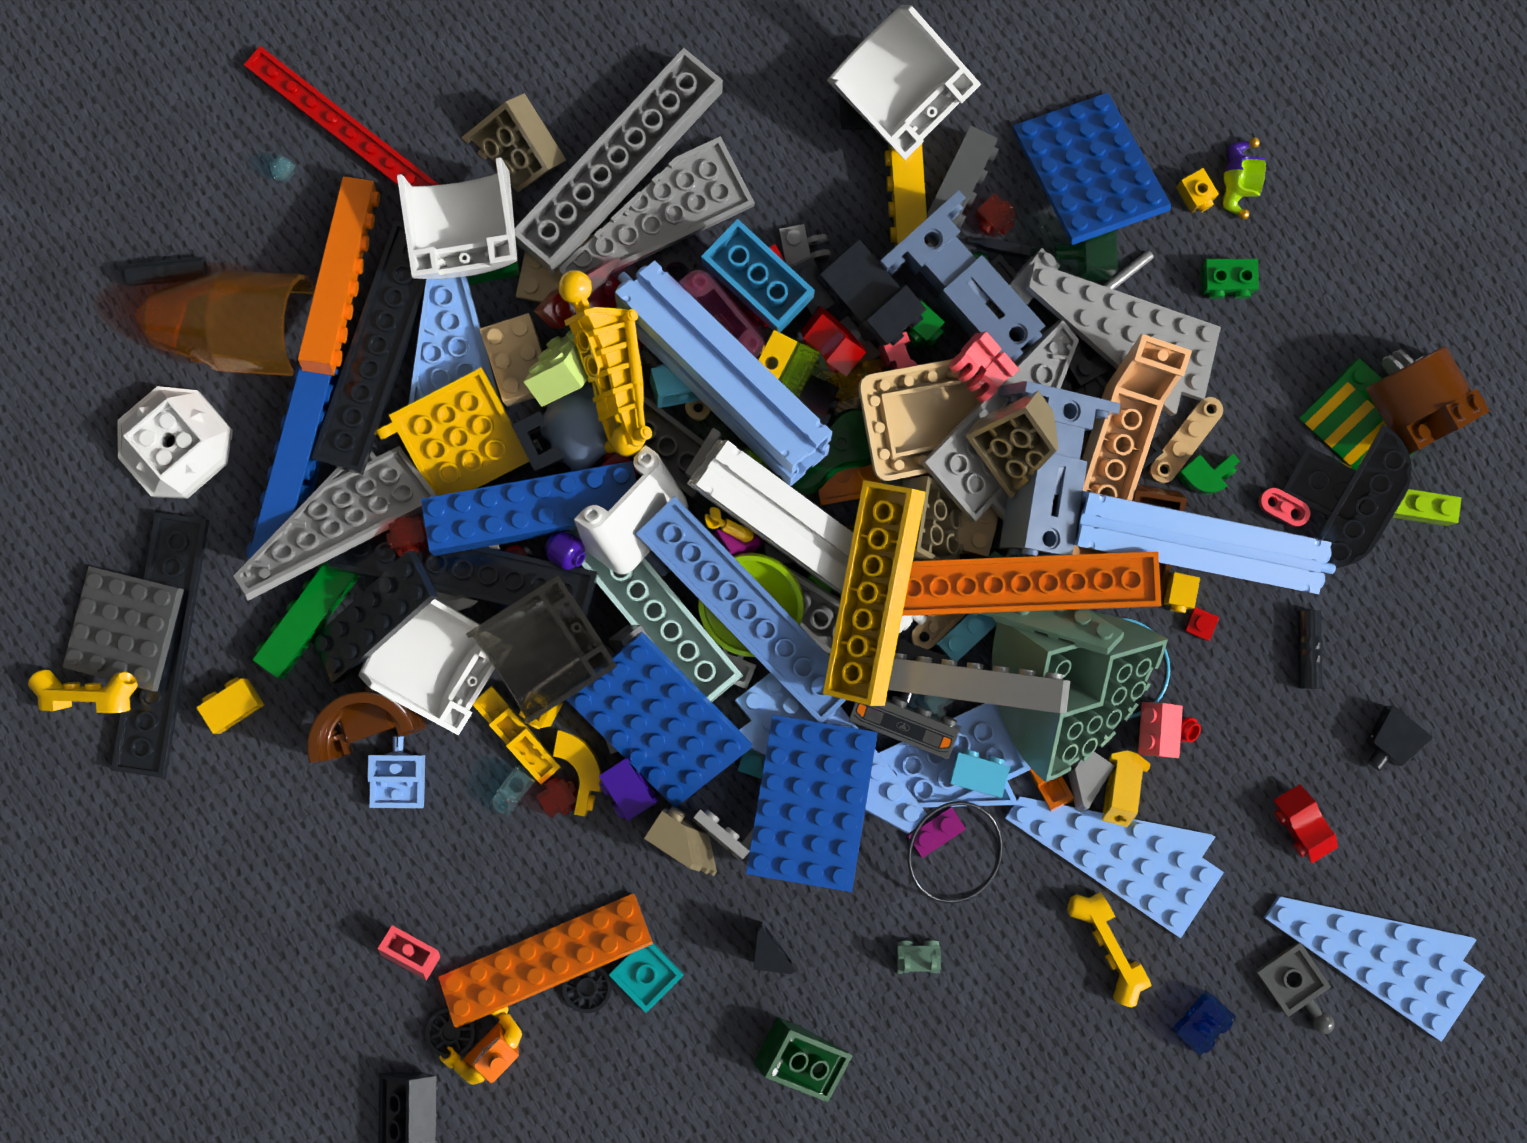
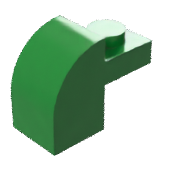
M1233 453L1213 469L1199 455L1182 468L1176 476L1190 491L1200 495H1211L1228 486L1222 478L1226 480L1237 471L1234 466L1240 460Z

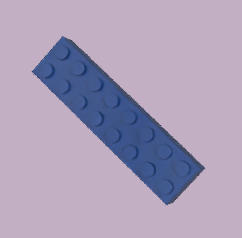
M300 364L296 366L294 390H290L287 399L289 405L288 412L281 420V430L283 431L280 440H277L274 446V455L276 457L274 464L269 467L267 472V480H269L267 490L263 491L260 498V505L262 506L260 516L255 518L253 524L254 538L253 541L249 542L246 550L248 560L313 494L321 463L313 461L311 456L341 374L338 369L335 370L333 376L306 372L302 370Z
M624 462L422 498L421 503L429 551L434 556L553 535L561 531H576L578 529L574 519L583 509L591 505H598L609 511L636 483L633 462Z

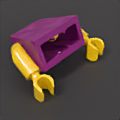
M711 507L710 515L705 514L707 527L711 529L721 527V529L715 531L713 536L732 556L742 553H754L758 547L764 544V540L743 524H737L729 519H721V512L718 508Z

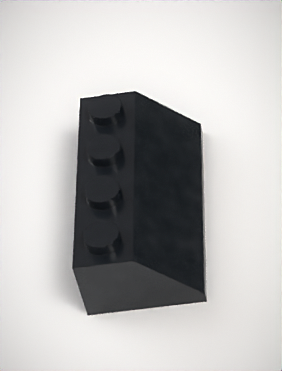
M423 1072L379 1073L378 1143H437L436 1093L438 1085L436 1075Z

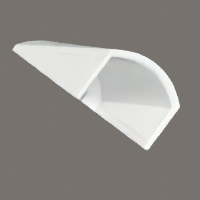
M911 5L899 6L853 50L827 79L833 88L904 160L924 142L923 139L959 103H963L981 85Z
M501 157L496 158L497 174L465 182L434 186H411L402 174L397 175L411 275L413 278L445 279L471 276L497 270L517 261L510 172Z
M435 598L364 661L358 676L371 689L459 735L472 714L470 708L496 666L501 667L514 645Z

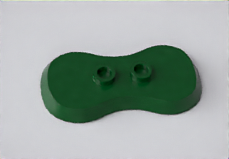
M852 408L844 410L828 423L827 427L832 431L831 441L828 443L830 445L828 455L814 467L811 466L806 470L805 475L791 486L801 495L812 494L822 488L836 473L845 469L872 464L865 423L862 421V409Z

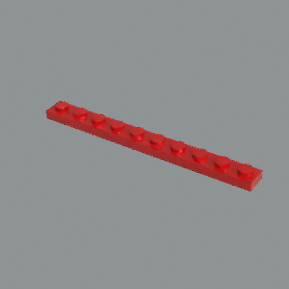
M259 46L244 64L246 69L397 186L398 174H402L411 186L439 185L263 47Z

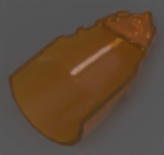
M224 270L152 292L136 311L134 317L151 345L176 355H184L196 363L202 362L216 371L293 376L295 371L287 356L284 340V315L287 299L290 293L314 294L316 285L308 275Z

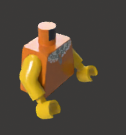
M508 1006L491 1013V1015L500 1019L499 1022L463 1060L460 1059V1056L451 1047H447L451 1052L450 1057L444 1059L440 1056V1060L448 1068H454V1071L469 1084H478L484 1080L493 1083L519 1056L518 1044L522 1033L511 1015L507 1014Z

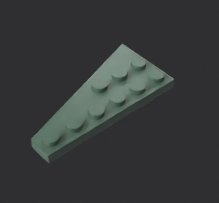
M994 551L988 558L1005 557ZM1089 609L979 613L992 617L995 622L1031 633L1039 631L1048 634V638L1055 640L1062 638L1072 641L1075 646L1108 655L1124 636V631Z

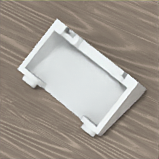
M646 445L636 454L633 461L635 470L642 477L609 511L598 505L588 506L574 519L585 551L618 574L631 572L651 551L636 533L665 504L675 496L688 509L686 497L659 455Z

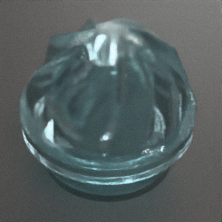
M277 155L276 159L271 161L270 171L277 181H288L296 173L294 171L296 164L281 155Z

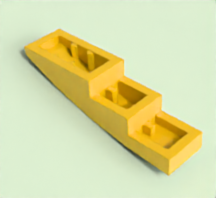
M492 685L475 700L473 706L506 743V747L540 784L561 768L545 746Z

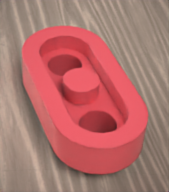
M1270 488L1259 497L1260 509L1288 526L1298 527L1304 525L1310 518V509L1306 503L1278 488ZM1269 497L1275 499L1276 504L1274 507L1268 504ZM1293 509L1299 514L1297 519L1291 516Z

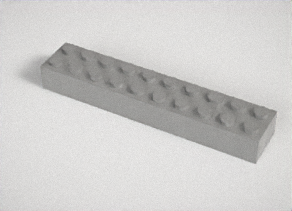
M683 48L516 226V244L549 273L554 275L559 267L570 258L722 94L723 80Z

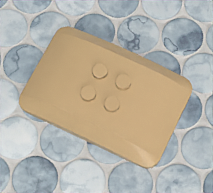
M953 359L869 374L860 380L858 385L872 467L878 479L891 481L929 473L921 462L978 405L979 401L975 398V395L980 388L973 392L967 389V385L973 377L966 382H961L958 376L963 371V368L953 373L948 367ZM978 370L974 376L978 375L981 371Z

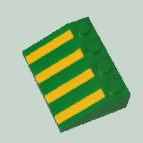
M1360 358L1350 363L1299 418L1340 458L1356 470L1383 424L1386 426L1366 391L1368 386L1382 378Z

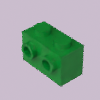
M1206 259L1201 264V295H1209V299H1223L1225 295H1235V299H1247L1259 290L1258 259Z
M921 301L927 309L921 314L924 319L913 328L908 326L902 333L907 332L910 339L908 345L914 349L918 347L920 350H923L926 345L931 348L939 340L943 333L941 328L944 321Z

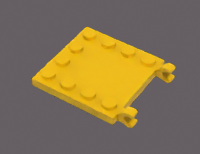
M483 367L390 414L389 417L392 423L376 430L381 440L398 432L418 471L437 496L476 489L529 462L512 427V422Z

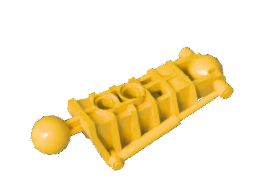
M568 271L560 278L558 289L563 300L573 304L576 315L564 320L566 326L569 325L575 336L573 341L577 346L585 372L589 376L587 378L588 383H592L595 396L592 398L593 403L596 402L599 422L602 421L608 439L604 446L605 451L610 454L615 452L626 457L635 456L643 448L645 441L652 436V431L648 426H645L643 376L635 325L638 314L634 309L590 308L587 300L592 291L589 277L582 271Z

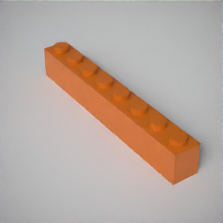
M343 176L298 357L303 371L334 376L336 366L340 367L342 351L340 349L342 343H346L348 329L346 324L347 320L352 319L353 305L351 303L353 297H356L358 294L359 283L357 278L358 274L363 273L364 259L362 257L364 251L367 252L369 248L368 232L369 229L374 227L375 216L373 211L374 207L379 206L380 193L376 191L374 181Z

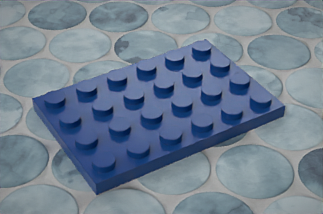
M1109 93L1013 125L1014 135L1072 245L1171 210V203Z
M643 632L639 633L582 681L565 698L625 759L629 758L630 764L675 807L741 757L752 746V743Z
M772 715L746 874L852 892L878 732Z

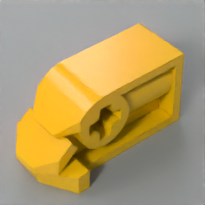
M1122 751L1113 753L1109 757V762L1113 763L1115 768L1110 772L1106 786L1102 821L1128 827L1138 814L1142 773L1150 769V763L1138 755V753Z

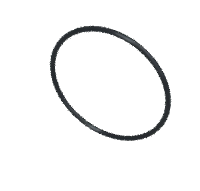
M955 801L934 808L918 823L908 845V869L915 885L927 897L943 903L966 901L982 892L996 875L1001 863L1003 842L999 826L989 812L974 803ZM955 805L970 806L984 813L995 827L999 842L997 863L989 879L970 895L957 899L936 897L927 892L914 875L911 862L914 839L923 823L937 811Z

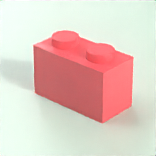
M1142 702L1138 755L1179 758L1183 706Z
M393 925L378 947L381 956L426 981L440 959L437 949Z

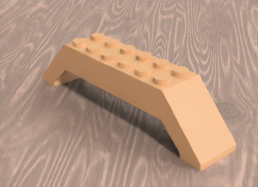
M1140 334L1105 387L1102 399L1121 403L1119 414L1108 415V419L1095 418L1093 430H1091L1082 460L1088 461L1083 491L1127 500L1133 499L1164 401L1179 379L1184 376L1192 350ZM1074 545L1073 555L1110 553Z

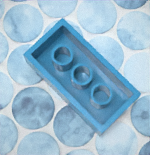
M739 219L701 256L702 265L773 331L781 332L814 298L815 290Z

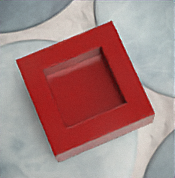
M1195 607L1184 631L1205 641H1210L1220 617Z

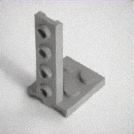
M700 809L692 821L739 861L744 859L750 851L753 829L740 843L737 841L740 836L729 827L724 830L717 824L720 820L708 809L705 813Z

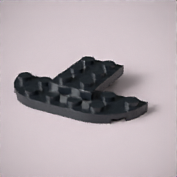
M1384 424L1378 431L1357 470L1307 446L1283 491L1329 516L1317 537L1319 540L1331 542V557L1327 563L1335 564L1336 568L1344 567L1360 561L1373 550L1409 489L1412 477L1410 455L1401 438Z

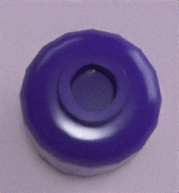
M561 531L554 533L546 543L545 549L548 559L562 569L570 570L575 566L578 567L585 560L586 553H584L585 547L582 540L570 532Z

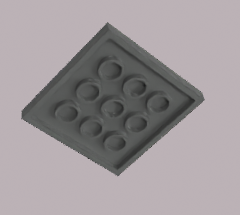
M89 566L62 667L108 680L118 672H127L135 677L138 688L158 692L184 589Z

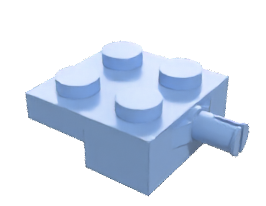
M393 737V752L385 755H368L369 808H424L425 755H410L403 752L404 737Z

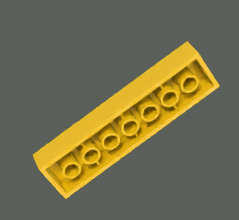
M863 480L823 689L824 695L870 706H885L926 494L924 491Z

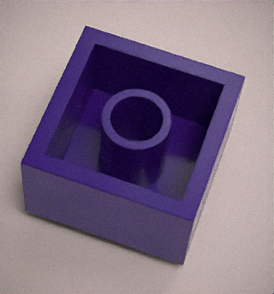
M629 758L624 759L599 776L602 780L599 782L602 791L606 796H612L616 802L613 805L616 813L621 819L625 817L627 821L659 801L645 778L630 764Z

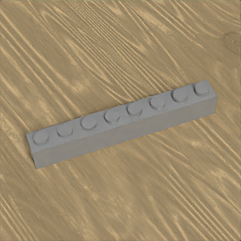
M895 653L888 690L1046 712L1067 713L1070 681L1062 680L1063 674L1046 672L1045 677L1035 676L1036 671L1019 669V674L1009 673V667L993 666V671L983 670V664L967 662V667L957 666L958 661L941 659V664L932 663L931 657L916 656V661L906 660L907 654Z

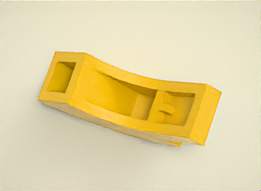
M558 730L553 757L565 759L576 769L580 785L574 815L586 816L588 811H593L595 796L591 795V791H602L599 786V782L602 781L599 777L602 774L601 765L596 754L585 741L574 734Z

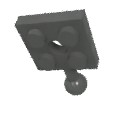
M1295 942L1255 970L1285 1016L1289 1017L1305 1006L1313 1017V1027L1318 1033L1329 1034L1333 1031L1335 1026L1334 1019L1331 1015L1323 1013L1314 1001L1316 997L1331 988V986L1301 942ZM1291 972H1297L1299 975V982L1295 986H1289L1287 983V976Z

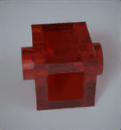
M994 193L976 210L974 217L979 221L978 226L984 234L988 236L991 234L996 238L1000 233L1005 236L1014 227L1012 222L1016 214L1014 213V207L1007 200L1003 201Z
M408 516L400 517L394 523L388 524L390 533L386 534L389 547L390 549H395L399 556L404 555L407 551H416L418 554L420 550L429 548L425 524L420 516L412 518Z
M555 777L544 784L546 790L536 795L547 815L551 818L559 812L564 816L576 808L574 803L577 802L576 795H578L579 790L572 780L568 782L566 778H563L559 781L558 777Z

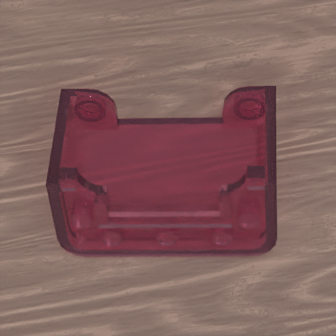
M694 270L680 280L679 284L700 305L704 304L717 321L758 360L769 340L724 284L711 272L705 270Z

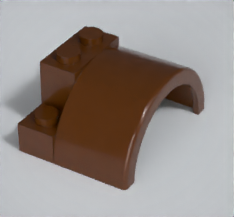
M1446 346L1433 351L1366 388L1384 423L1401 438L1409 455L1490 412L1478 389L1471 390Z
M370 687L363 688L364 692H351L341 695L327 704L312 723L307 740L309 763L328 762L352 754L350 743L394 728L397 729L399 737L427 729L425 719L422 715ZM337 723H339L343 734L339 735L338 730L333 731Z

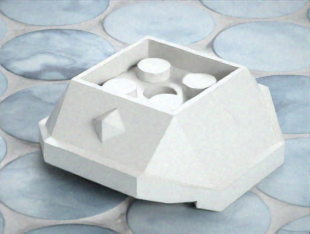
M157 386L118 419V458L150 496L188 499L227 465L233 429L198 390ZM174 436L175 443L168 448L167 440L169 437Z

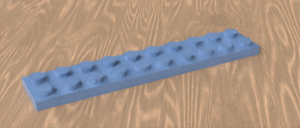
M675 496L636 533L819 723H823L846 701L845 699L823 694L830 656Z

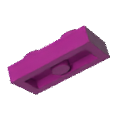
M949 807L921 826L916 834L913 845L923 858L966 830L953 808Z

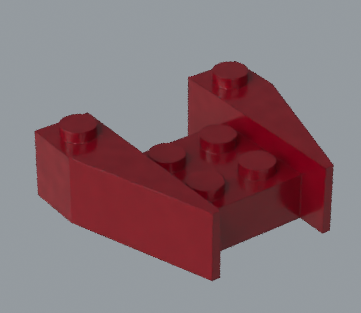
M619 257L607 259L585 272L592 285L591 294L587 299L590 308L618 307L615 291L621 283L610 272L621 261ZM558 288L551 291L534 310L552 329L563 328L566 325L564 320L576 315L573 304L563 300ZM637 338L638 349L640 350L642 342Z

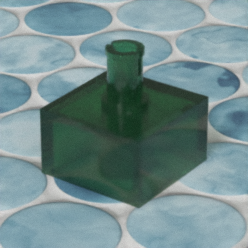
M1117 229L1073 245L1055 244L1054 253L1056 255H1054L1056 261L1077 259V277L1091 282H1108L1118 270Z

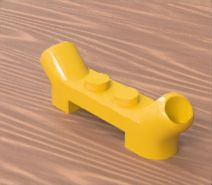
M50 670L37 671L28 681V686L38 697V710L56 711L72 707V701L96 702V713L126 712L130 710L129 697L138 686L135 677L127 672L114 674L105 687H102V683H88L85 686H80V682H68L62 685Z
M1101 892L1090 898L1079 894L1073 895L1067 907L1069 916L1093 924L1095 931L1092 934L1099 946L1104 945L1108 952L1105 956L1107 963L1112 970L1117 969L1119 973L1113 995L1115 1002L1131 1008L1136 1006L1140 992L1152 985L1140 963L1137 961L1131 964L1128 963L1110 930L1107 921L1115 917L1110 905Z

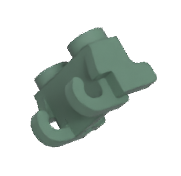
M911 941L897 942V974H903V972L940 973L941 951L938 941H925L923 946H913Z

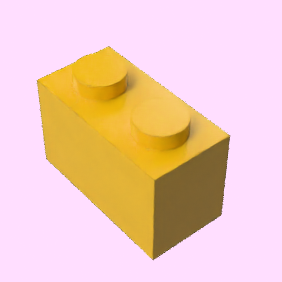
M234 678L224 685L226 689L220 693L213 692L202 699L203 703L197 709L213 734H221L264 706L249 679Z

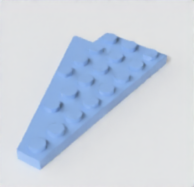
M467 276L426 279L409 404L483 367L500 399L493 370L479 330L481 326Z
M769 673L735 700L750 720L739 731L752 743L751 749L763 756H766L772 715L818 722L772 673ZM841 706L823 722L825 724L858 729L853 722L849 721V716ZM875 750L865 811L909 834L927 813Z
M988 703L953 718L957 720V725L962 727L949 759L904 742L879 753L921 807H938L955 801L970 802L978 806L1015 805L1018 803L1008 781L1006 782L1002 798L948 784L956 753H963L964 749L978 752V758L989 760V756L1005 760L1004 765L1010 766L1007 780L1031 770L1014 746L1001 718L998 705Z
M1021 796L1017 798L1018 803L1013 805L1005 816V819L1179 938L1183 936L1224 873L1202 858L1215 838L1211 834L1133 819L1128 827L1102 821L1103 813L1091 810L1079 812L1075 807L1066 805L1050 811L1045 801Z
M1277 896L1263 917L1441 1042L1485 977L1463 961L1476 942V939L1469 936Z

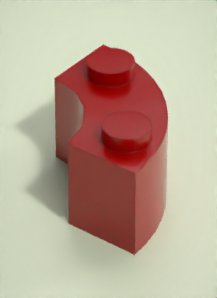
M821 306L801 329L803 342L810 349L817 350L827 362L826 366L836 374L841 372L847 376L866 353L858 339Z
M1301 784L1274 799L1277 809L1274 815L1281 825L1286 826L1295 841L1293 847L1300 857L1306 856L1312 864L1338 848L1336 834L1323 818L1316 801Z

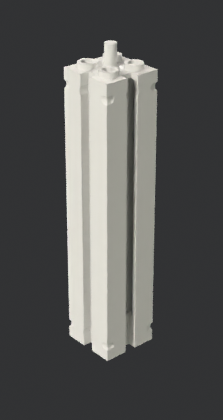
M717 440L706 455L702 465L696 469L687 484L841 596L853 532L746 453L737 449L734 444L728 440ZM925 615L902 616L899 633L902 630L905 631L913 620L922 625L927 617Z

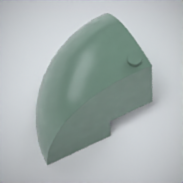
M1092 611L1124 631L1123 639L1108 655L1075 646L1072 641L1062 638L1058 640L1048 638V634L1039 631L1031 633L997 622L992 650V671L993 666L1009 667V673L1019 674V669L1036 671L1035 676L1045 677L1046 672L1063 674L1062 680L1070 681L1067 713L998 705L1001 718L1014 746L1029 767L1040 778L1048 782L1071 771L1072 764L1080 759L1083 762L1088 760L1097 745L1103 747L1116 734L1113 729L1122 719L1125 721L1129 719L1139 705L1135 702L1136 699L1140 698L1145 690L1147 691L1151 684L1147 680L1153 668H1159L1167 645V638L1134 622Z

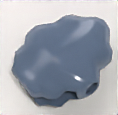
M588 380L582 388L547 404V410L543 415L545 423L540 426L541 435L551 443V449L558 447L563 455L564 460L559 463L565 464L573 472L591 469L598 459L607 453L604 446L608 439L602 421L599 422L596 402L593 403L592 399L595 397L592 383H588Z

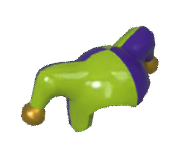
M1256 137L1251 138L1249 141L1233 143L1227 149L1228 165L1224 171L1226 189L1223 197V207L1225 210L1237 214L1241 220L1249 217V210L1242 209L1238 205V201L1242 197H1260L1264 186L1265 158L1248 156L1243 153L1248 148L1254 149L1259 146L1260 141Z

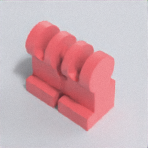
M987 331L975 333L948 366L953 373L963 368V371L958 376L961 382H966L973 377L968 383L967 389L973 392L980 388L975 395V398L980 403L991 398L1009 377H1013L1020 370L1005 352L999 353L1001 347ZM978 370L981 371L978 375L974 376Z
M903 332L904 337L893 346L890 343L885 346L880 344L878 351L886 370L889 368L896 370L918 366L915 361L910 359L906 349L910 342L907 332Z

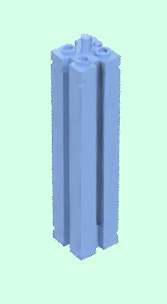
M653 261L648 266L641 267L636 273L637 279L635 281L626 272H622L618 276L621 284L615 291V299L618 306L616 309H634L637 312L638 319L635 321L637 338L771 470L780 475L786 484L791 487L805 475L809 467H814L828 455L830 447L828 443L831 441L832 431L825 424H821L820 419L678 282L667 272H664L656 261Z
M1083 491L1074 543L1076 546L1110 553L1158 551L1160 563L1319 594L1320 588L1324 585V573L1333 574L1336 569L1335 564L1327 563L1331 557V542L1093 492Z

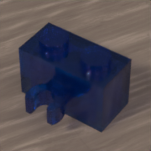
M1205 991L1171 1030L1201 1056L1203 1053H1208L1216 1043L1214 1040L1220 1033L1223 1034L1233 1025L1232 1020L1236 1016L1215 996Z

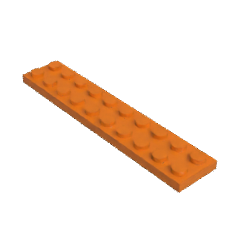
M1159 552L912 561L902 616L1160 607Z

